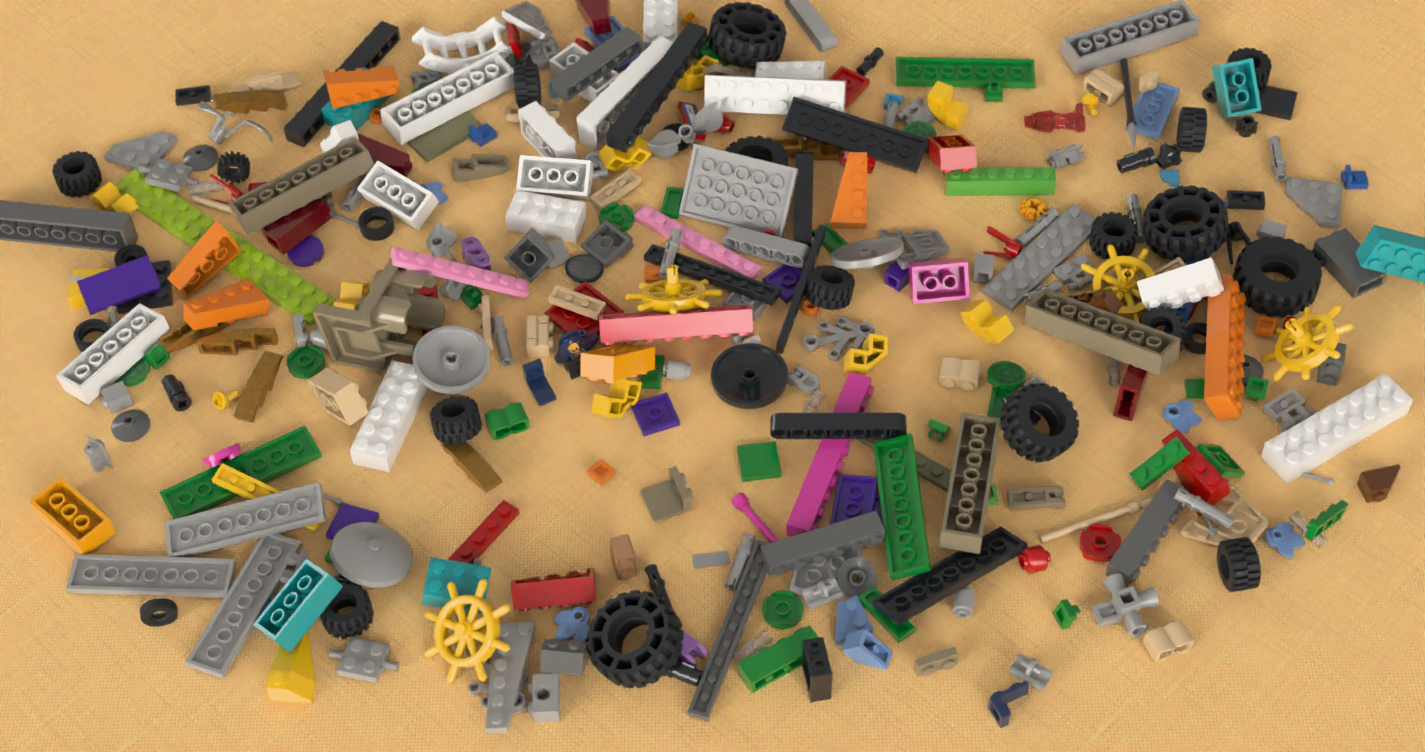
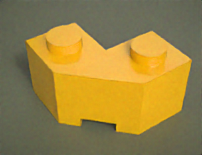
M704 55L697 65L692 64L690 68H687L683 78L679 79L676 86L687 91L705 88V67L711 66L713 63H719V60Z
M937 81L928 93L927 107L942 125L959 130L968 117V104L953 99V86Z
M637 137L633 147H630L626 153L608 147L607 144L598 153L604 167L617 173L624 171V168L634 166V168L641 166L652 155L646 140Z
M111 182L106 183L89 196L101 211L132 213L138 208L137 202L132 195L128 193L121 195L119 188Z
M350 280L342 281L340 300L334 301L333 306L356 310L360 298L366 297L370 292V288H368L369 283Z
M986 299L975 300L960 312L964 324L987 343H1000L1015 331L1007 315H995Z
M870 333L863 342V350L850 348L844 356L843 374L848 375L849 372L865 375L878 365L888 354V336Z
M629 378L626 380H616L615 383H611L609 395L594 394L591 412L605 417L621 418L625 414L624 411L630 405L634 406L638 402L642 382Z

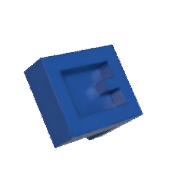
M487 123L477 129L472 124L469 126L471 141L476 142L480 147L498 137L497 132Z
M1345 165L1344 171L1341 172V182H1344L1345 189H1367L1369 183L1366 171H1351L1350 165Z

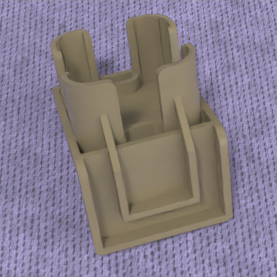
M391 257L384 269L376 272L373 287L366 297L360 298L356 310L320 303L313 312V315L332 361L351 367L382 371L386 368L394 354L413 357V352L418 342L403 339L408 329L414 327L431 331L441 327L444 320L445 309L440 299L416 295L413 287L422 288V286L433 288L436 284L435 278L432 275L407 271L406 268L394 266Z

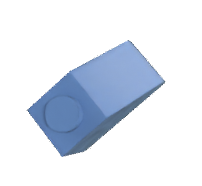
M866 629L847 633L841 650L857 663L883 670L888 668L893 653L892 650Z

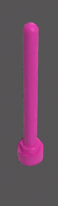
M744 493L737 494L731 501L732 505L737 510L744 511L770 543L779 541L749 506L750 503Z

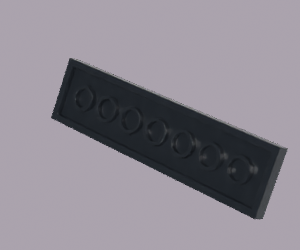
M793 97L782 127L783 131L848 152H867V158L870 156L876 161L914 173L918 171L928 139L797 97Z
M1000 526L982 537L980 554L957 551L931 566V571L917 574L872 600L873 607L897 625H900L1020 555L1028 545L1025 541Z

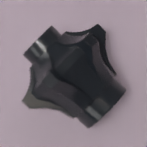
M1164 143L1160 146V153L1156 158V164L1163 170L1173 165L1178 166L1182 163L1180 158L1181 148L1177 144L1168 145Z

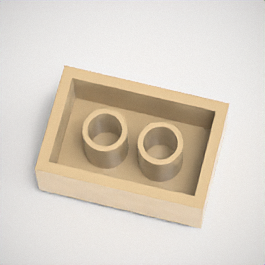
M325 368L308 380L324 411L349 426L369 413L366 408L367 403L365 399L358 393V385L354 380H349L345 375L342 376L337 371Z

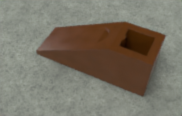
M1112 288L1068 296L1116 315L1122 307Z

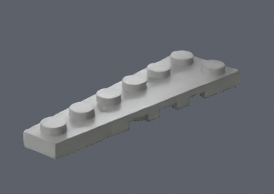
M535 622L500 624L499 640L509 644L510 649L504 652L496 648L491 655L486 717L487 734L509 732L515 703L519 694V685L523 679V670L527 664L528 651L531 648L536 630Z

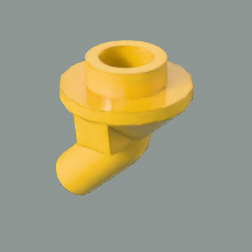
M1092 93L1085 94V97L1081 98L1082 105H1087L1090 114L1095 116L1097 110L1094 106L1098 105L1099 97Z
M237 389L227 395L218 391L213 396V405L218 410H224L229 407V402L240 396Z

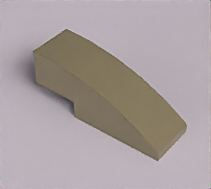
M472 154L471 159L454 158L451 166L454 181L477 180L509 170L506 155Z

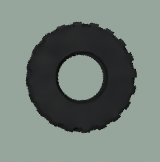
M735 2L720 7L713 14L708 33V42L712 51L720 59L740 68L755 69L757 62H776L780 58L787 32L783 21L780 20L777 14L772 13L770 9L749 2Z
M1189 185L1185 187L1177 186V188L1173 189L1169 188L1165 192L1156 195L1154 200H1151L1144 210L1143 228L1145 241L1155 254L1157 253L1158 256L1163 259L1167 258L1169 261L1180 257L1184 263H1187L1188 261L1194 260L1195 262L1201 260V258H1207L1214 251L1216 252L1227 239L1229 226L1225 203L1216 193L1210 192L1204 187L1199 188ZM1183 221L1197 222L1190 226H1175V224Z
M1278 236L1274 238L1264 237L1261 240L1257 239L1251 242L1250 245L1245 246L1237 257L1233 273L1234 281L1238 282L1241 293L1244 292L1246 296L1245 305L1248 308L1251 307L1259 314L1263 313L1270 317L1293 316L1298 314L1299 311H1304L1305 307H1309L1314 302L1321 283L1322 270L1318 259L1314 257V253L1310 249L1305 248V245L1300 242L1297 243L1293 239H1284ZM1263 273H1281L1287 276L1290 281H1275Z
M633 590L630 593L618 594V597L609 599L606 605L602 608L600 607L596 612V617L592 619L590 631L587 633V641L589 642L587 644V652L590 655L592 664L612 683L618 686L622 685L624 688H634V686L637 688L646 687L647 684H653L659 681L660 677L666 676L670 672L669 669L673 665L675 666L678 661V654L681 653L683 647L681 641L684 639V631L681 629L682 623L680 619L676 616V612L662 598L648 591H642L641 593L639 590ZM648 625V635L642 646L633 652L622 653V644L627 634L638 626Z

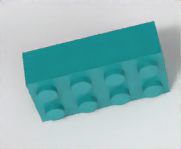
M362 67L363 70H370L366 67ZM390 96L335 109L332 108L331 101H329L321 109L324 122L333 127L351 120L357 132L369 119V112L380 108Z
M1374 225L1355 252L1360 266L1425 283V237Z
M306 559L253 625L290 653L343 586L330 574Z

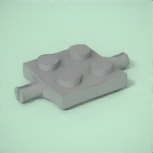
M159 158L152 167L143 165L139 167V172L148 174L145 178V184L180 192L187 184L196 187L199 185V180L189 178L192 174V167Z
M351 637L344 651L331 649V652H329V658L340 660L336 669L337 675L377 683L385 669L396 672L399 669L398 662L388 661L391 651L390 644Z

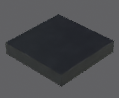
M1263 85L1259 97L1262 111H1257L1256 113L1291 120L1298 92Z

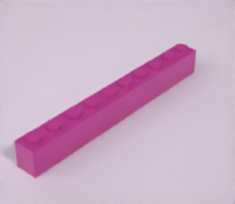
M849 372L833 413L865 412L868 405L867 398L872 396L874 386H871L872 378ZM854 439L821 440L786 524L787 536L792 537L818 529L819 524L817 522L819 519L822 520L825 508L823 507L825 503L828 504L830 501V490L836 486L838 479L836 475L838 472L841 473L844 465L842 460L848 456L850 450L849 443L850 441L853 442Z

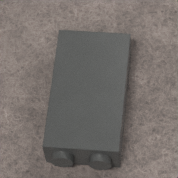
M1344 228L1334 231L1324 238L1317 239L1313 249H1316L1327 260L1324 266L1325 269L1352 298H1355L1383 285L1387 274L1360 266L1355 252L1361 244Z

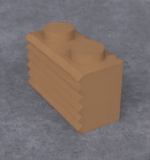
M629 534L610 538L611 558L617 579H630L636 576V558Z

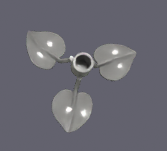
M200 102L199 111H207L218 117L213 130L208 136L218 144H221L225 136L229 138L233 132L244 124L259 129L267 135L270 142L272 141L270 133L263 126L251 120H244L227 132L228 128L223 125L226 115L229 112L236 116V112L224 110V114H222L208 103Z
M716 101L708 104L696 114L694 125L697 128L684 124L679 128L678 135L673 130H663L647 142L649 148L660 157L670 158L678 153V144L681 143V140L686 143H692L694 146L696 144L694 142L696 138L694 131L703 132L705 129L711 133L717 131L722 126L723 115L719 103Z
M438 222L427 239V247L431 250L430 254L431 256L443 257L447 253L452 261L457 262L449 250L457 240L456 234L441 222Z

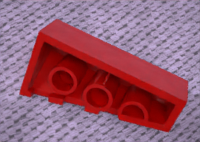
M1176 429L1161 440L1163 447L1175 437H1178L1190 454L1173 468L1182 486L1189 493L1200 496V499L1214 506L1231 493L1228 481Z
M594 567L587 568V573H580L575 570L569 571V573L562 577L556 573L545 576L544 580H540V577L537 576L511 581L513 609H518L520 612L529 611L532 607L549 609L551 605L569 607L572 603L580 602V605L592 604V601H596Z

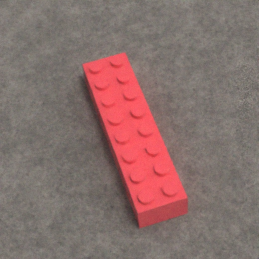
M749 304L708 307L707 309L695 308L677 312L675 315L669 312L658 311L599 315L601 343L605 342V345H615L616 341L632 344L635 343V340L654 342V339L662 338V341H672L673 337H681V340L692 339V336L711 338L713 334H719V337H728L730 333H737L739 336L749 335V332H753L752 308Z

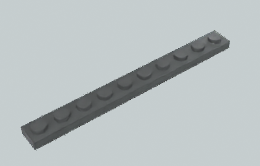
M760 540L755 542L687 711L688 716L708 721L767 573L761 558V546L769 544Z

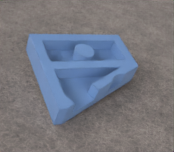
M857 595L838 602L835 632L836 646L844 643L849 632L866 629L873 633V627Z

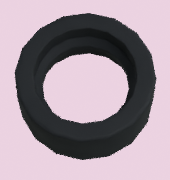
M371 207L360 215L359 227L363 237L372 241H380L392 234L394 221L389 210L383 207ZM377 219L387 221L379 228L373 229L366 226L369 222Z
M89 319L80 323L74 331V340L79 350L84 352L94 343L82 341L87 334L95 331L105 334L109 330L108 325L101 319Z

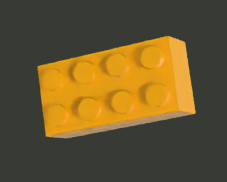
M621 343L581 353V376L588 377L590 381L605 379L606 383H615L616 380L637 377V374H647V371L655 369V347Z
M61 476L29 500L35 515L79 554L92 553L116 533L111 520Z

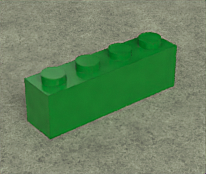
M810 625L805 628H799L787 638L783 637L776 644L762 648L754 656L744 658L738 664V674L750 692L754 693L801 667L802 640L819 637Z

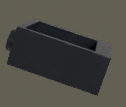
M824 638L802 640V669L810 703L829 700L832 695V670Z

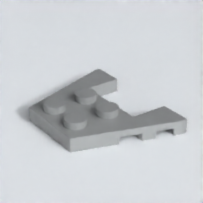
M879 230L880 238H898L904 242L911 252L897 257V263L902 270L909 268L908 263L929 261L949 253L948 244L937 230H914L913 233H904L903 230H895V233H886V230Z

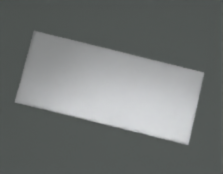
M728 551L692 555L694 568L730 564Z

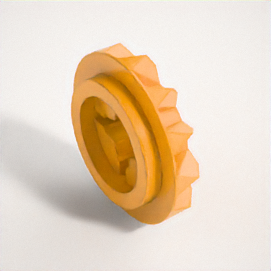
M1036 196L1033 199L1028 197L1026 200H1022L1019 206L1020 214L1024 218L1036 221L1039 216H1043L1049 209L1047 203L1043 202V198L1037 199Z

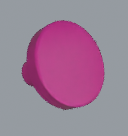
M236 443L202 460L211 469L221 464V459L227 457L230 460L239 456V451L242 448L239 443Z

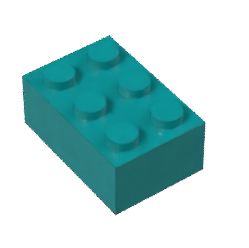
M1253 58L1212 66L1220 118L1262 111Z
M430 557L422 604L443 608L452 600L447 587L449 582L455 583L459 596H475L481 579L487 580V586L483 598L486 599L492 567ZM472 604L463 606L464 611L469 612ZM479 609L477 614L483 615L482 611Z

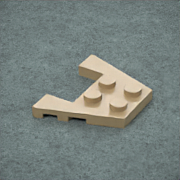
M1228 482L1231 493L1223 498L1222 501L1231 505L1226 513L1235 517L1230 528L1227 529L1216 522L1213 526L1217 529L1218 534L1210 536L1209 528L1192 519L1181 530V536L1217 546L1220 541L1248 537L1253 543L1267 529L1268 521L1252 505L1250 506L1244 500V496L1240 492L1237 493L1233 489V485Z

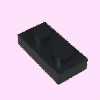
M210 85L175 89V102L177 106L198 104L201 101L211 102Z
M1227 190V209H1265L1264 192Z

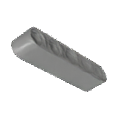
M784 0L789 12L820 52L837 46V39L834 33L808 0Z
M732 226L722 239V243L727 249L798 268L804 265L810 252V248L806 244L739 226Z

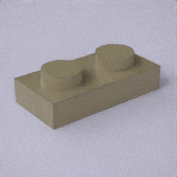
M955 647L917 658L915 659L914 671L918 677L931 675L941 669H950L957 665L958 653Z

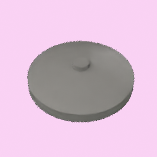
M872 238L842 246L834 250L830 258L832 265L837 268L870 269L899 257L904 253L905 249L903 241L898 238Z
M443 326L431 330L418 341L413 352V367L418 379L428 388L444 394L463 393L475 388L485 379L490 368V351L484 339L476 332L461 326Z
M371 522L354 523L342 528L335 535L330 550L332 563L341 575L356 584L372 588L389 587L402 581L409 573L413 560L410 545L403 536L387 526Z

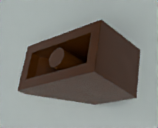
M1399 464L1361 472L1357 485L1366 503L1381 502L1386 499L1401 468Z

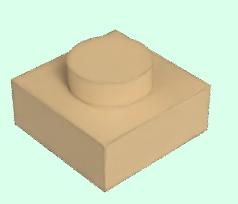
M1154 70L1141 76L1139 90L1145 93L1157 87L1159 74Z

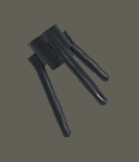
M1237 221L1228 224L1227 247L1230 264L1234 263L1231 239L1239 241L1243 238L1248 245L1251 243L1250 238Z

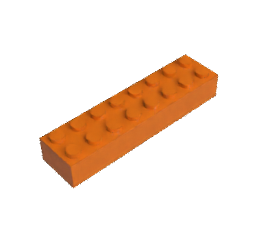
M1231 274L1220 276L1225 291L1220 292L1217 296H1208L1204 399L1218 421L1241 417V409L1244 408L1242 393H1244L1242 383L1244 369L1242 363L1245 362L1243 353L1245 340L1243 333L1246 331L1244 325V318H1246L1244 309L1246 296L1244 292L1241 293L1238 282L1234 281Z

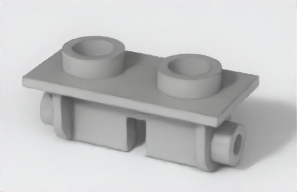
M1072 144L1063 150L1055 149L1050 152L1046 161L1051 160L1049 165L1050 167H1055V169L1066 166V159H1068L1070 164L1081 162L1085 158L1084 153L1080 152L1083 144L1077 146Z
M87 436L89 443L85 446L84 452L90 461L93 471L99 473L106 465L112 468L113 465L110 461V455L105 450V444L99 439Z

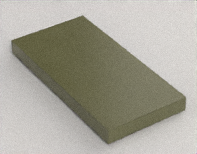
M467 111L408 141L407 144L428 163L470 138L469 126L471 124L476 129L482 126V124Z

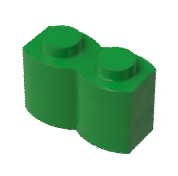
M510 403L503 409H492L484 415L485 423L493 440H500L530 428L529 419L521 403Z

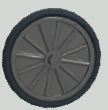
M588 254L573 256L565 264L567 276L579 283L585 281L587 283L594 282L602 276L604 271L603 264Z

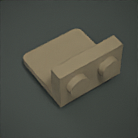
M677 466L669 468L670 480L641 490V495L655 522L692 510V491L690 488H686L685 476L683 472L679 473Z

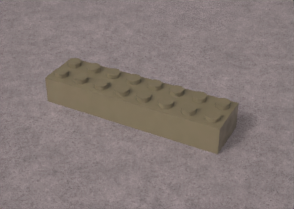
M353 137L228 202L238 223L249 235L268 224L274 223L275 220L289 215L292 211L306 206L309 202L320 199L328 192L335 191L340 186L352 182L355 178L369 173L374 163L369 151L356 137Z
M1043 290L1026 305V325L1099 352L1102 355H1107L1118 361L1133 365L1136 368L1146 370L1152 374L1160 376L1179 358L1181 338L1052 290Z
M963 412L961 414L941 528L940 548L980 554L1000 429V418Z

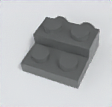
M605 220L581 244V247L608 268L618 257L622 259L634 245L632 243L633 238L628 233H622L615 223L611 224Z

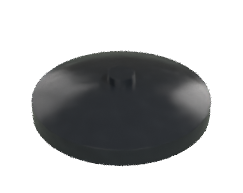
M745 343L730 347L716 358L711 369V383L717 396L725 403L741 409H757L775 402L785 391L788 382V369L784 359L775 350L761 344Z

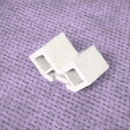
M351 120L333 126L329 137L324 139L320 145L322 152L325 153L353 137L359 140Z

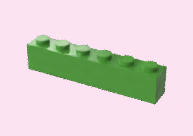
M1055 167L972 168L971 171L954 169V172L946 173L945 179L946 196L1054 195L1056 185Z

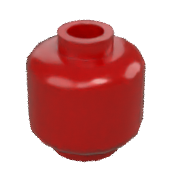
M1036 545L1024 548L1023 553L1018 556L1021 569L1031 574L1045 571L1048 563L1051 562V556L1048 550L1045 551L1044 547Z

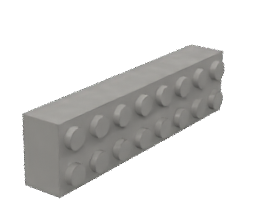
M1179 0L1063 37L1060 54L1074 73L1078 75L1121 61L1123 58L1127 59L1197 36L1200 20L1184 0Z

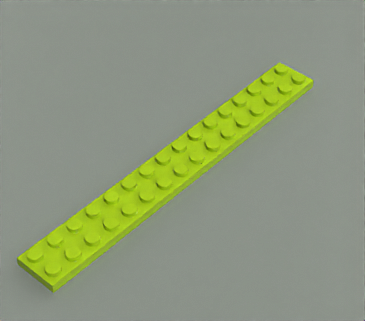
M134 169L115 184L119 188L121 195L128 193L135 198L138 208L135 209L136 211L192 248L215 222L214 219L170 190L145 184L147 175L139 172L138 169ZM223 226L242 250L223 269L241 281L249 278L271 301L292 315L302 314L304 323L310 327L316 322L313 312L320 303L333 306V302L336 301L335 298Z

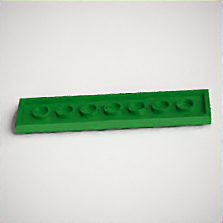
M896 57V86L933 87L939 81L953 87L985 88V85H988L989 82H991V85H998V82H1000L1003 88H1035L1034 59Z
M304 425L232 458L223 464L260 482L267 483L322 457ZM221 464L160 491L161 497L173 519L204 512L239 496L212 482V478Z
M909 433L873 443L883 527L885 529L889 577L893 581L931 571L913 436Z

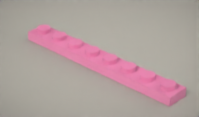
M644 205L634 215L635 221L668 239L672 228L680 229L682 231L679 241L681 246L728 271L754 280L762 272V267L647 205Z
M395 246L391 250L392 264L394 266L525 299L529 295L527 280Z

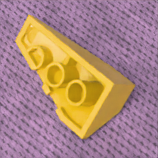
M309 630L290 653L279 645L266 684L270 700L312 703L316 680Z

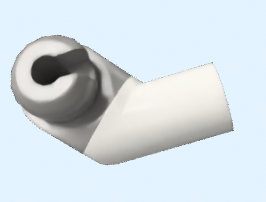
M737 333L732 336V343L734 345L761 343L760 337L757 334L747 339L742 338Z

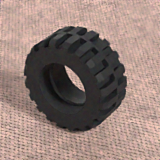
M758 135L757 137L747 136L745 139L742 137L737 142H732L724 150L789 166L786 150L778 142H773L768 137L763 138V136Z
M1033 383L1030 386L1023 387L1007 400L1002 407L1003 412L1000 414V420L1003 421L1000 423L1001 430H1004V439L1008 440L1010 443L1009 447L1012 450L1015 449L1017 451L1016 454L1021 457L1025 456V459L1029 461H1050L1068 450L1075 443V438L1078 437L1079 430L1077 428H1079V420L1076 418L1078 413L1073 408L1074 404L1066 398L1067 395L1064 392L1060 393L1058 388L1054 386L1049 387V384ZM1030 409L1039 412L1046 419L1050 429L1049 436L1040 433L1033 426L1029 415Z

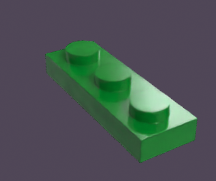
M1175 437L1133 470L1130 475L1138 487L1144 490L1188 456L1190 452L1182 441Z
M1344 500L1339 501L1337 504H1331L1326 512L1322 511L1318 515L1317 519L1313 518L1306 526L1308 531L1304 537L1309 541H1313L1342 518L1349 504Z
M873 586L860 595L858 599L868 612L900 643L915 632V627L908 620L897 625L875 609L872 600L883 594Z

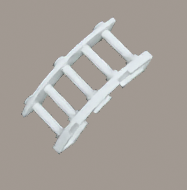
M495 17L477 27L476 31L470 33L465 31L452 33L451 36H447L422 27L412 37L414 43L423 46L426 55L419 62V65L443 73H454L494 52H497L503 59L513 52L510 46L503 43L500 35L507 29L506 24ZM495 38L496 46L486 51L484 43ZM478 46L480 54L468 57L466 49ZM431 49L439 50L441 56L432 53ZM459 50L461 58H449L447 51Z

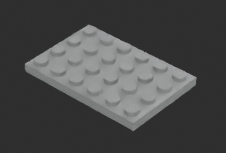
M694 144L679 215L727 227L739 226L762 233L764 230L770 229L777 237L783 238L799 169Z

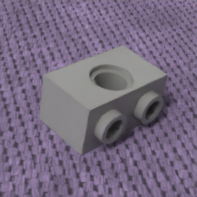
M557 673L533 674V683H529V696H532V702H528L529 715H533L534 723L560 721L559 675Z

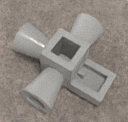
M1122 574L1110 575L1103 581V584L1112 594L1111 601L1093 605L1091 608L1098 626L1102 627L1125 620L1130 637H1136L1145 633L1148 626L1138 614L1140 608L1159 606V599L1155 589L1150 587L1136 594L1133 586L1125 588Z

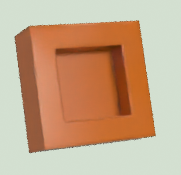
M645 265V283L650 284L663 280L658 275L661 265Z
M1259 316L1254 328V334L1273 337L1275 329L1278 327V319Z
M600 459L587 470V475L602 486L615 475V469Z

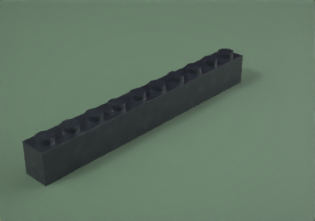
M381 21L335 72L338 69L355 71V68L366 67L371 70V68L376 67L400 40L398 27ZM326 81L283 128L287 141L305 147L325 124L321 109L330 101Z
M688 22L606 133L608 147L625 153L630 147H633L635 140L643 133L645 126L651 122L655 112L659 111L663 101L667 100L671 90L675 89L679 79L683 78L687 68L691 67L695 57H698L703 46L707 45L709 40L707 28Z

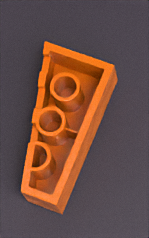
M394 66L373 67L371 70L355 68V71L338 69L337 72H330L329 70H323L333 109L401 93Z
M849 152L830 221L831 228H866L867 152Z
M215 221L167 279L185 299H188L238 256L242 250L231 234L219 222Z
M249 278L184 303V321L193 330L218 326V323L221 322L234 323L236 319L241 318L250 320L256 315H261L262 317L269 315V298Z

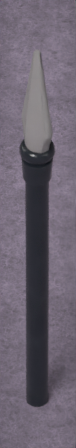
M1126 58L1121 59L1123 85L1125 86L1126 126L1128 127L1133 148H1135L1137 122L1133 110L1128 61Z

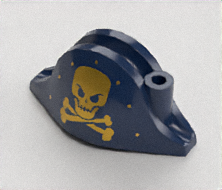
M576 330L564 334L558 341V351L555 355L556 363L572 361L581 357V353L590 351L600 339L598 334L587 333L585 330Z

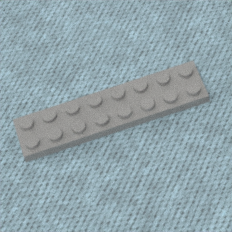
M1072 204L985 285L982 293L1012 312L1025 300L1026 297L1024 295L1026 293L1034 291L1053 273V268L1063 264L1090 238L1092 223L1096 218Z
M317 482L165 521L168 557H188L326 521L322 485Z
M280 534L260 538L185 663L188 667L222 679L225 678L255 627L253 624L259 618L268 600L272 599L279 587L283 569L289 570L291 565L285 564L288 552L299 553L303 546L301 541Z
M75 554L66 590L68 593L225 598L231 588L236 561L235 559Z

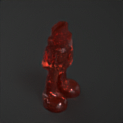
M1077 103L1074 111L1071 113L1062 114L1047 110L1036 112L1035 114L1032 113L1030 116H1024V127L1053 133L1054 129L1085 132L1083 103Z

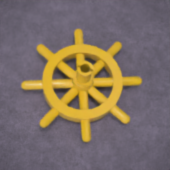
M1112 244L1108 245L1107 250L1111 259L1102 263L1098 269L1086 263L1081 265L1083 271L1094 276L1092 291L1090 292L1101 289V280L1113 285L1103 288V290L1112 288L1119 301L1125 298L1127 307L1122 306L1117 315L1124 318L1131 317L1133 321L1140 323L1139 315L1144 313L1147 308L1143 302L1135 305L1132 295L1142 300L1140 291L1136 289L1138 288L1137 281L1155 276L1153 270L1144 262L1149 254V250L1144 248L1138 258L1117 256L1115 247ZM1114 269L1118 279L1106 273ZM1138 272L1145 277L1143 279L1134 281V278Z
M668 265L666 266L667 280L656 281L650 284L641 282L639 283V288L642 289V293H628L625 295V299L627 301L642 300V304L638 305L640 312L651 309L675 315L677 312L688 311L697 307L707 309L710 304L705 301L706 297H720L722 291L719 289L705 290V287L709 285L707 279L698 282L678 279V266L671 265L670 268Z
M1335 305L1327 315L1320 313L1312 314V309L1305 307L1304 317L1298 320L1295 318L1290 319L1292 324L1287 321L1285 324L1286 329L1280 327L1275 329V333L1279 335L1275 349L1261 358L1263 362L1277 359L1281 364V367L1272 376L1274 381L1280 380L1288 370L1302 372V378L1308 380L1310 369L1324 362L1329 356L1335 359L1340 357V352L1335 350L1339 341V335L1353 329L1352 323H1346L1337 327L1333 322V318L1341 310L1340 305Z
M485 579L479 581L475 596H459L455 583L449 582L447 587L452 600L442 608L439 615L431 611L425 613L427 619L436 622L434 631L436 644L427 649L424 655L429 658L439 652L451 664L446 679L448 683L455 681L459 667H475L479 680L485 681L487 675L483 663L490 658L496 648L504 652L510 649L509 644L499 640V617L509 612L510 606L505 604L495 610L492 604L483 598L487 586V580ZM472 604L466 617L463 606ZM480 609L484 617L475 621L478 610ZM455 613L459 619L458 623L451 620ZM450 628L454 630V634L448 637V629ZM477 640L483 642L479 650L475 643ZM459 641L456 652H454L450 645ZM467 645L471 656L462 658Z

